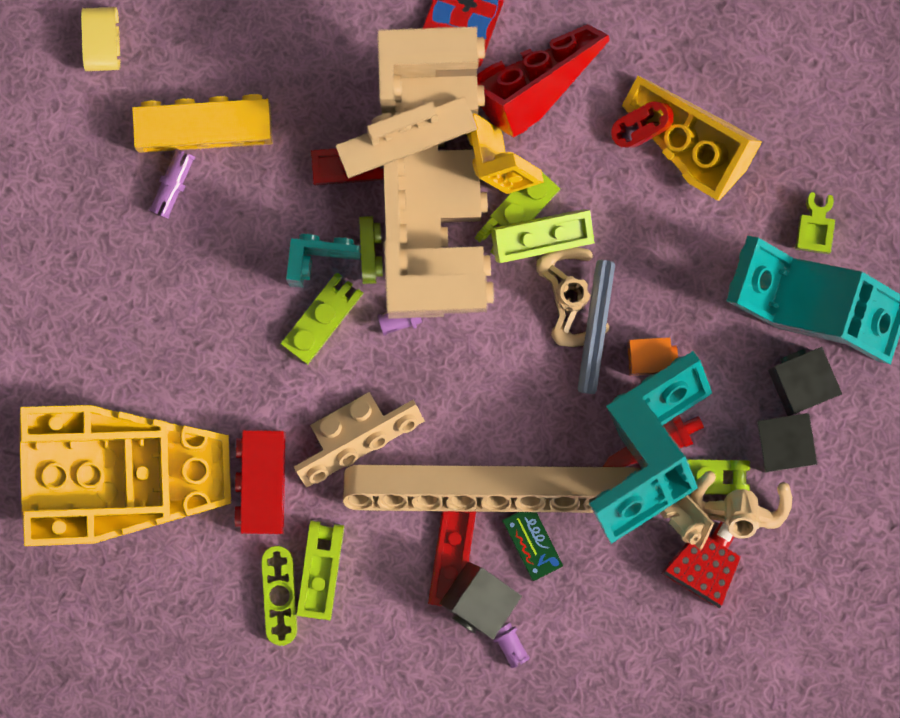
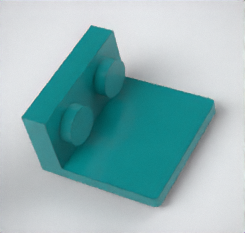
M299 234V239L291 238L286 280L291 287L303 288L304 280H310L312 272L311 256L307 255L361 260L360 246L355 245L354 240L335 237L333 243L322 242L318 235Z

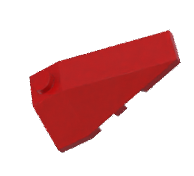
M587 24L550 41V48L547 50L532 52L530 48L521 52L523 60L504 67L503 62L500 61L490 65L477 74V85H484L485 106L480 107L494 126L513 138L524 133L529 127L541 120L610 41L608 34Z

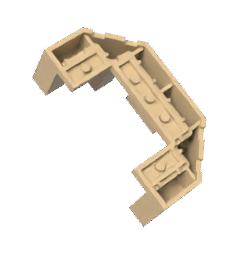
M477 27L378 30L382 114L391 113L392 116L405 112L404 107L421 100L425 104L433 102L434 107H438L465 96L472 114L478 115V106H485L484 85H477L478 59L485 58L484 37H477ZM445 142L384 165L387 313L389 319L444 317V313L487 312V303H494L493 282H486V276H491L490 255H484L483 247L443 248L448 247V227H441V223L481 221V213L488 212L487 192H480V178L476 176L472 165V160L475 158L474 150L438 151V147H445Z

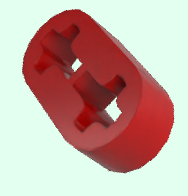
M652 101L621 117L613 124L611 130L612 140L620 147H637L671 127L674 119L673 110L664 102ZM653 110L663 112V116L659 118L661 124L654 122L646 124L645 121L654 116ZM625 125L627 127L639 126V129L631 133L632 140L622 137V134L626 132Z

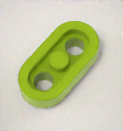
M373 216L359 217L363 284H377L376 277H383L382 256L375 257V243H381L380 223H374Z

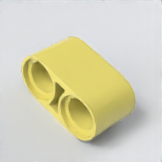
M117 7L82 8L81 10L82 54L85 72L120 70V59L117 60V56H120L119 26L116 27V23H119Z

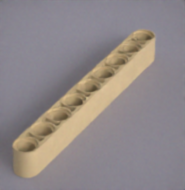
M353 465L344 472L343 503L352 510L594 513L589 504L590 502L595 500L604 490L612 489L625 481L626 477L632 472L642 469L631 467Z

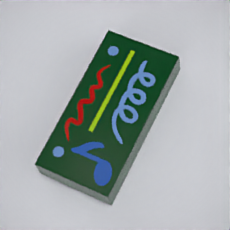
M518 512L502 520L532 581L563 567L537 512Z

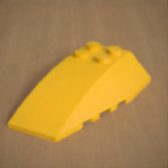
M92 405L20 407V488L24 546L98 543L231 504L229 435L144 418L120 411H112Z

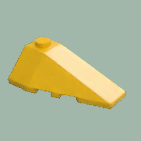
M637 76L622 106L630 113L652 101L664 102L669 105L674 114L673 123L669 129L652 139L663 150L662 153L666 158L671 160L681 171L682 176L690 185L719 201L746 172L762 141L651 81ZM653 110L654 116L645 121L646 124L651 122L661 124L659 118L663 116V112Z

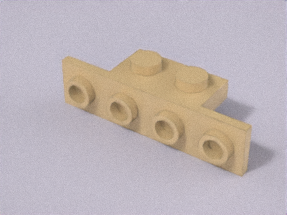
M461 97L438 107H434L433 102L425 104L421 100L404 107L405 112L392 116L391 113H385L372 119V124L367 126V134L336 145L347 177L351 178L477 130L478 128L466 97Z
M368 392L310 425L323 451L294 466V469L307 488L322 482L327 476L339 469L354 464L357 459L369 452L384 447L387 442L401 434L411 432L417 425L423 423L424 419L414 400L383 416L372 395Z

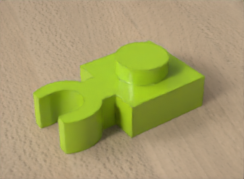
M811 192L806 200L810 216H800L795 250L829 255L832 248L835 219L826 218V213L833 207L834 198L833 195H828L825 206L818 207L814 202L815 193Z

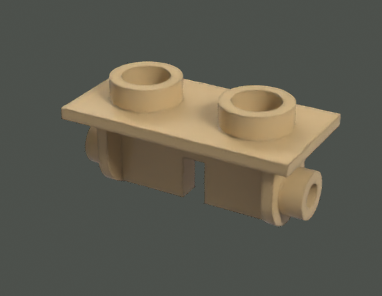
M688 495L660 512L664 519L670 518L669 524L679 533L684 542L694 544L699 550L703 548L714 522Z

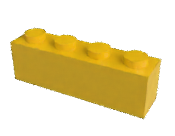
M260 94L244 95L242 100L229 101V98L225 96L210 97L207 103H195L194 99L189 98L175 100V105H161L160 101L141 102V107H132L134 146L138 153L174 151L175 149L190 150L273 144L269 99H262Z

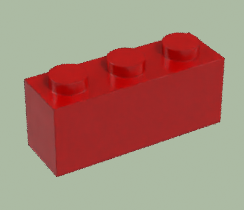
M243 430L242 438L236 439V458H242V472H236L235 491L236 493H241V506H235V527H241V534H284L285 431Z

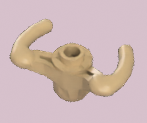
M575 247L544 254L537 260L536 269L540 276L551 283L559 318L556 326L552 328V338L559 346H583L586 331L579 334H571L569 330L576 313L582 310L590 299L588 284L583 279L578 280L573 276L568 277L555 267V263L564 259H577L587 262L592 259V252L589 249ZM554 276L561 280L560 284H558V280ZM569 290L575 291L578 295L574 303L570 302V298L568 300L565 298V294ZM565 312L570 313L567 322L564 321ZM608 323L606 324V331H605V333H607V332L609 331V324H608Z
M712 471L705 472L696 481L698 489L690 495V498L711 520L725 522L728 526V532L734 537L741 539L751 537L759 527L767 529L780 527L787 519L792 508V493L789 484L785 482L780 483L777 487L779 506L773 512L758 506V499L755 494L745 489L734 490L728 493L724 501L704 502L702 500L703 495L716 478Z

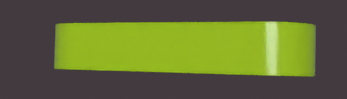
M274 546L267 549L262 556L266 635L270 642L278 646H284L291 643L297 635L293 556L288 549ZM276 551L280 552L281 557L287 558V564L281 566V576L289 574V582L283 580L268 582V575L275 577V567L268 565V559L273 558ZM275 586H284L289 591V600L283 606L273 604L270 599V592ZM290 608L291 616L284 615L285 626H291V633L285 635V640H279V635L272 633V627L278 626V615L271 617L270 610L284 611Z

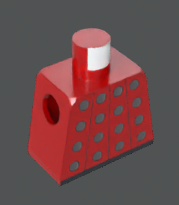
M720 521L712 536L707 538L701 550L694 544L687 542L663 569L661 574L714 607L721 608L740 561V556L728 549L735 537L728 532V526Z

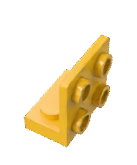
M472 114L478 129L467 133V137L474 149L475 158L472 160V165L478 178L506 194L544 183L541 169L515 153L505 151L502 131L479 115Z

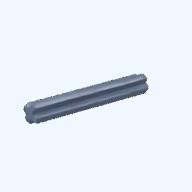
M598 260L595 266L577 388L579 392L586 394H595L597 392L615 263L608 260Z

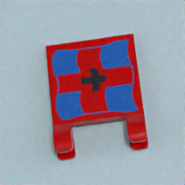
M433 0L422 29L477 27V37H484L486 54L505 0ZM484 58L478 59V67L482 65Z

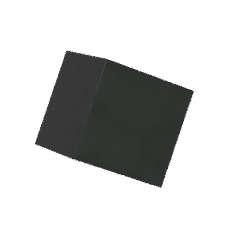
M822 347L808 353L806 349L781 358V364L768 370L787 416L794 415L842 395Z
M809 413L757 421L766 473L818 464Z
M467 562L439 604L454 614L453 620L475 634L476 631H479L494 639L522 595L482 567Z

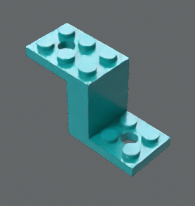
M747 235L744 247L740 251L739 263L734 278L729 285L727 302L777 329L847 344L878 362L891 365L900 337L899 293L862 271L796 259L758 237Z
M694 351L676 358L670 366L656 375L648 376L640 385L627 393L618 395L612 403L606 406L621 440L642 468V470L629 474L625 481L614 488L604 490L595 500L589 503L603 533L611 544L698 489L685 455L663 426L677 415H680L713 394L701 360Z

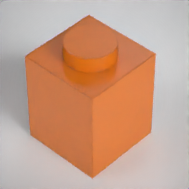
M671 337L634 339L627 342L629 376L656 375L678 358L677 345H671Z

